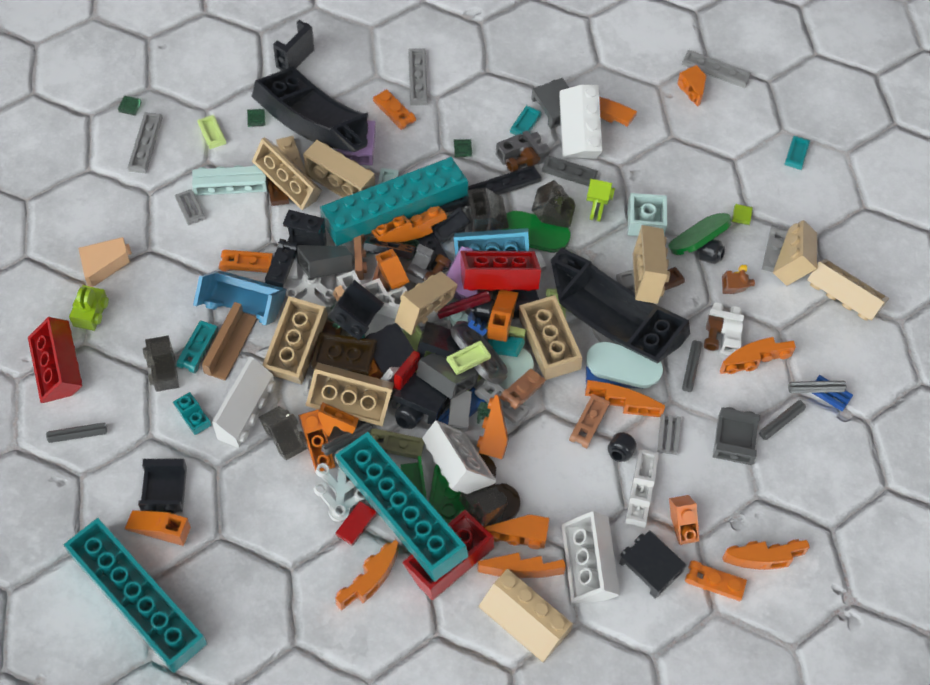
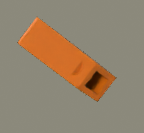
M499 290L488 323V339L507 342L518 298L517 292Z
M495 394L494 398L491 397L487 409H490L489 417L484 418L482 428L485 431L484 435L479 437L477 448H480L479 453L502 460L509 437L500 395Z
M319 409L298 415L315 472L317 466L321 463L327 464L329 469L335 467L332 454L325 455L321 450L322 445L327 443L328 440L317 415Z
M132 510L124 529L184 546L191 526L188 518L175 514Z
M529 514L486 526L485 529L493 535L494 542L500 540L514 546L521 544L527 545L531 549H544L550 518Z

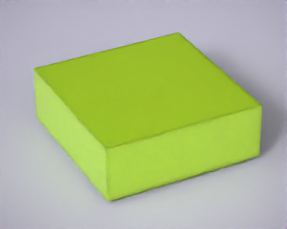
M735 204L732 222L750 225L753 207Z

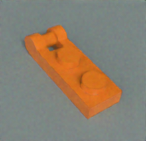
M387 89L373 97V102L401 130L407 127V124H412L416 121L415 115L409 112Z
M223 250L219 269L222 271L240 270L267 273L273 260V253Z
M690 561L689 574H686L685 578L686 583L737 601L742 600L747 582L746 579L707 567L698 561ZM698 573L703 574L702 579L698 578Z

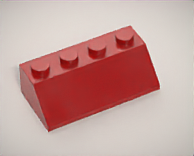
M460 251L463 289L470 291L477 289H486L488 291L539 290L541 268L535 251Z
M48 316L28 336L40 403L72 396L83 386L69 321Z
M466 510L460 513L448 525L466 545L469 557L435 582L412 554L403 561V565L418 587L432 601L495 548L493 535Z

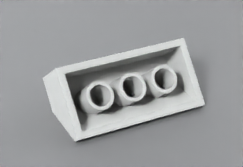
M581 84L561 90L559 95L563 158L597 159L602 152L599 85Z
M249 357L212 421L217 440L237 448L240 447L242 442L244 443L247 440L250 427L256 424L260 409H264L269 393L272 394L276 386L273 374L252 357Z
M435 420L422 439L426 444V449L434 457V462L440 467L441 474L448 480L449 487L455 492L461 491L469 494L495 484L496 479L466 433Z
M592 511L561 524L571 603L601 602L619 596L620 592L608 516Z

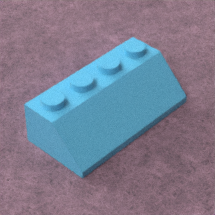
M528 228L455 233V256L462 246L469 247L474 251H529Z

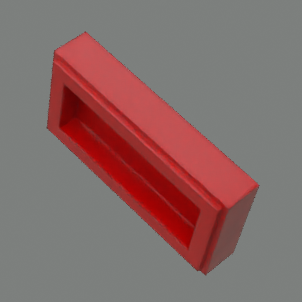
M413 351L394 374L393 388L400 391L416 372L420 360L419 352Z
M359 501L335 532L336 536L353 546L377 515V512Z

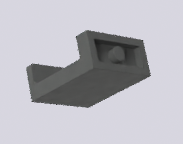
M563 78L552 80L547 84L532 89L531 100L533 102L537 101L548 116V126L550 129L561 126L559 92L569 88Z
M722 407L717 420L713 458L752 465L757 453L755 445L761 415L751 411L743 412L731 407Z

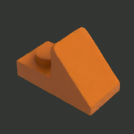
M323 402L317 414L328 438L334 426L338 427L341 431L353 434L359 418Z

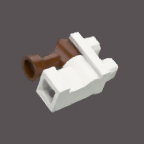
M715 302L707 316L706 330L709 331V336L704 340L703 347L710 351L718 350L719 340L717 335L718 333L723 334L720 353L731 355L741 348L744 315L741 314V307L733 306L730 308V312L723 311L724 305Z

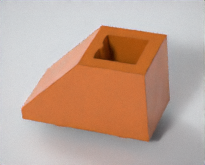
M695 65L680 72L677 84L696 106L700 105L706 75Z
M393 249L375 256L380 271L392 290L401 288L406 283H409L403 266Z
M689 495L669 498L671 520L679 545L699 542L697 504Z

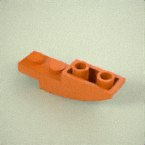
M439 206L431 207L426 212L415 215L409 220L404 215L398 216L391 222L379 225L371 232L378 241L382 242L414 240L433 233L431 226L447 219V216Z
M774 337L749 343L733 352L723 361L720 374H734L744 370L753 371L758 368L760 361L768 362L778 358L787 359L792 356L796 348L794 341L775 343Z
M799 539L792 540L786 545L774 544L770 547H767L765 541L759 543L758 541H752L747 543L746 546L739 547L735 545L727 548L722 559L723 562L743 568L760 570L789 567L794 560L793 557L805 555L810 546L807 540L799 541Z
M394 540L392 543H386L375 556H369L363 565L365 574L358 575L353 580V584L348 588L343 587L338 591L335 601L341 611L357 598L364 604L380 588L395 563L399 551L397 540Z

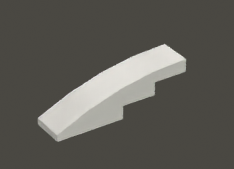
M639 449L626 514V524L646 527L659 453Z

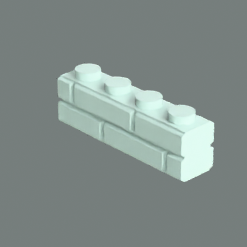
M256 165L192 169V186L195 196L267 192V176Z

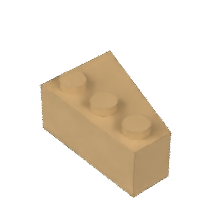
M804 220L793 224L788 229L773 270V274L786 286L817 269V232Z
M442 271L436 275H431L423 283H418L413 289L402 294L395 322L412 335L415 333V327L420 322L425 324L428 321L427 316L433 311L437 313L453 299L458 284Z

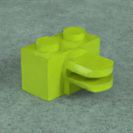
M595 179L590 180L586 201L593 202L590 220L594 219L598 203L600 208L597 221H601L604 205H608L609 199L613 200L615 188H612V183Z
M85 285L79 288L69 315L73 327L95 331L97 325L101 323L103 310L107 308L109 303L104 289Z

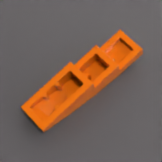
M599 97L600 118L612 124L615 120L628 127L636 117L637 111L615 101Z
M587 380L585 396H592L594 394L610 401L612 406H622L623 414L661 417L665 410L664 404L644 394L609 383Z
M519 552L478 561L477 566L479 573L500 577L509 569L518 578H544L563 575L566 568L564 559L543 564L541 556L521 560Z

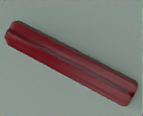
M486 290L445 305L438 311L437 315L439 319L489 302L491 301L490 293Z

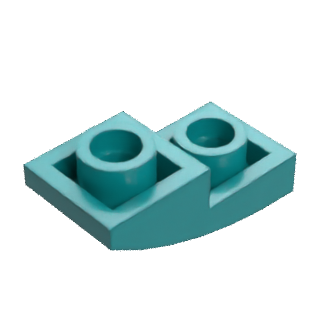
M190 392L173 401L177 411L194 435L212 426L209 418L202 411L199 403Z

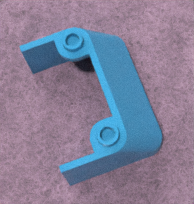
M213 271L199 276L193 305L205 304L206 308L216 310L217 307L221 306L231 308L234 302L242 304L243 312L256 315V318L259 319L262 325H268L275 322L285 299L287 289L224 271Z

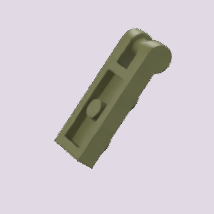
M371 429V436L386 453L418 459V456L422 457L425 445L422 438L380 429ZM384 439L383 443L378 442V440Z

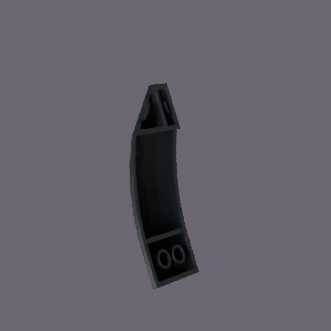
M294 66L255 80L251 97L274 118L300 136L312 142L318 140L326 143L330 148L351 152L367 147L368 112L356 111L331 98L317 88Z
M560 248L551 259L559 303L585 324L619 345L655 363H659L677 350L690 335L689 320L654 303L635 300V293L609 277L594 266L591 261L564 248Z

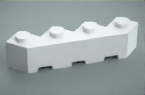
M354 270L337 277L338 286L341 285L344 290L354 280L359 284L361 282ZM380 278L363 284L364 288L384 303L377 313L395 319L401 302L400 298L407 291L405 286L387 292ZM433 311L427 316L428 322L437 321L438 312ZM420 322V323L418 324L419 327H422V326L425 325V324H423L422 322Z

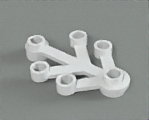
M304 274L303 282L296 288H289L286 291V298L288 299L289 294L294 293L295 295L290 297L297 298L300 293L307 289V294L300 300L324 306L326 310L332 311L333 309L331 305H326L315 295L316 289L324 296L325 301L332 302L335 299L333 296L334 290L321 284V277L311 278L314 279L311 281L307 274Z
M341 448V449L337 450L335 454H337L339 451H341V450L344 449V448ZM321 463L317 466L316 474L322 477L335 492L336 499L334 500L327 492L328 487L324 482H318L314 492L329 506L328 513L330 518L336 522H342L348 517L349 509L366 498L359 497L358 493L360 491L357 489L354 496L344 502V495L356 486L351 480L346 483V474L339 465L337 481L329 473V466L327 464ZM319 468H324L326 472H321ZM318 487H323L324 491H319ZM336 509H341L342 513H338Z

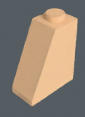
M123 237L78 248L87 285L94 287L130 263L128 256L132 254L129 243L125 244Z

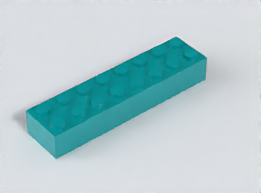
M449 157L320 206L321 218L325 220L326 230L336 246L354 240V238L362 234L365 236L372 233L371 231L379 225L391 222L398 216L404 215L408 219L426 212L431 207L441 206L467 196L468 180L453 158Z
M366 432L335 454L342 471L434 582L469 557L463 541L369 432Z
M98 517L63 544L68 554L173 674L207 645L204 635Z

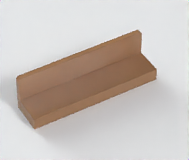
M234 302L202 363L204 374L226 380L257 320L256 316L243 312L242 304Z

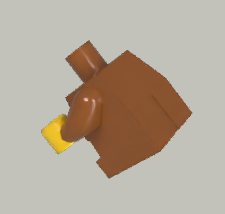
M740 265L738 268L739 272L732 273V271L727 270L722 275L723 294H736L745 291L749 286H755V280L749 279L748 274L745 273L747 265Z

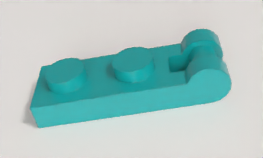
M200 320L179 356L176 367L186 368L189 372L196 373L201 360L218 332V326ZM188 357L193 358L191 362L187 361Z

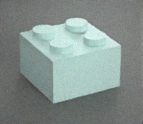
M630 193L627 235L638 236L642 225L663 228L665 235L667 228V196Z

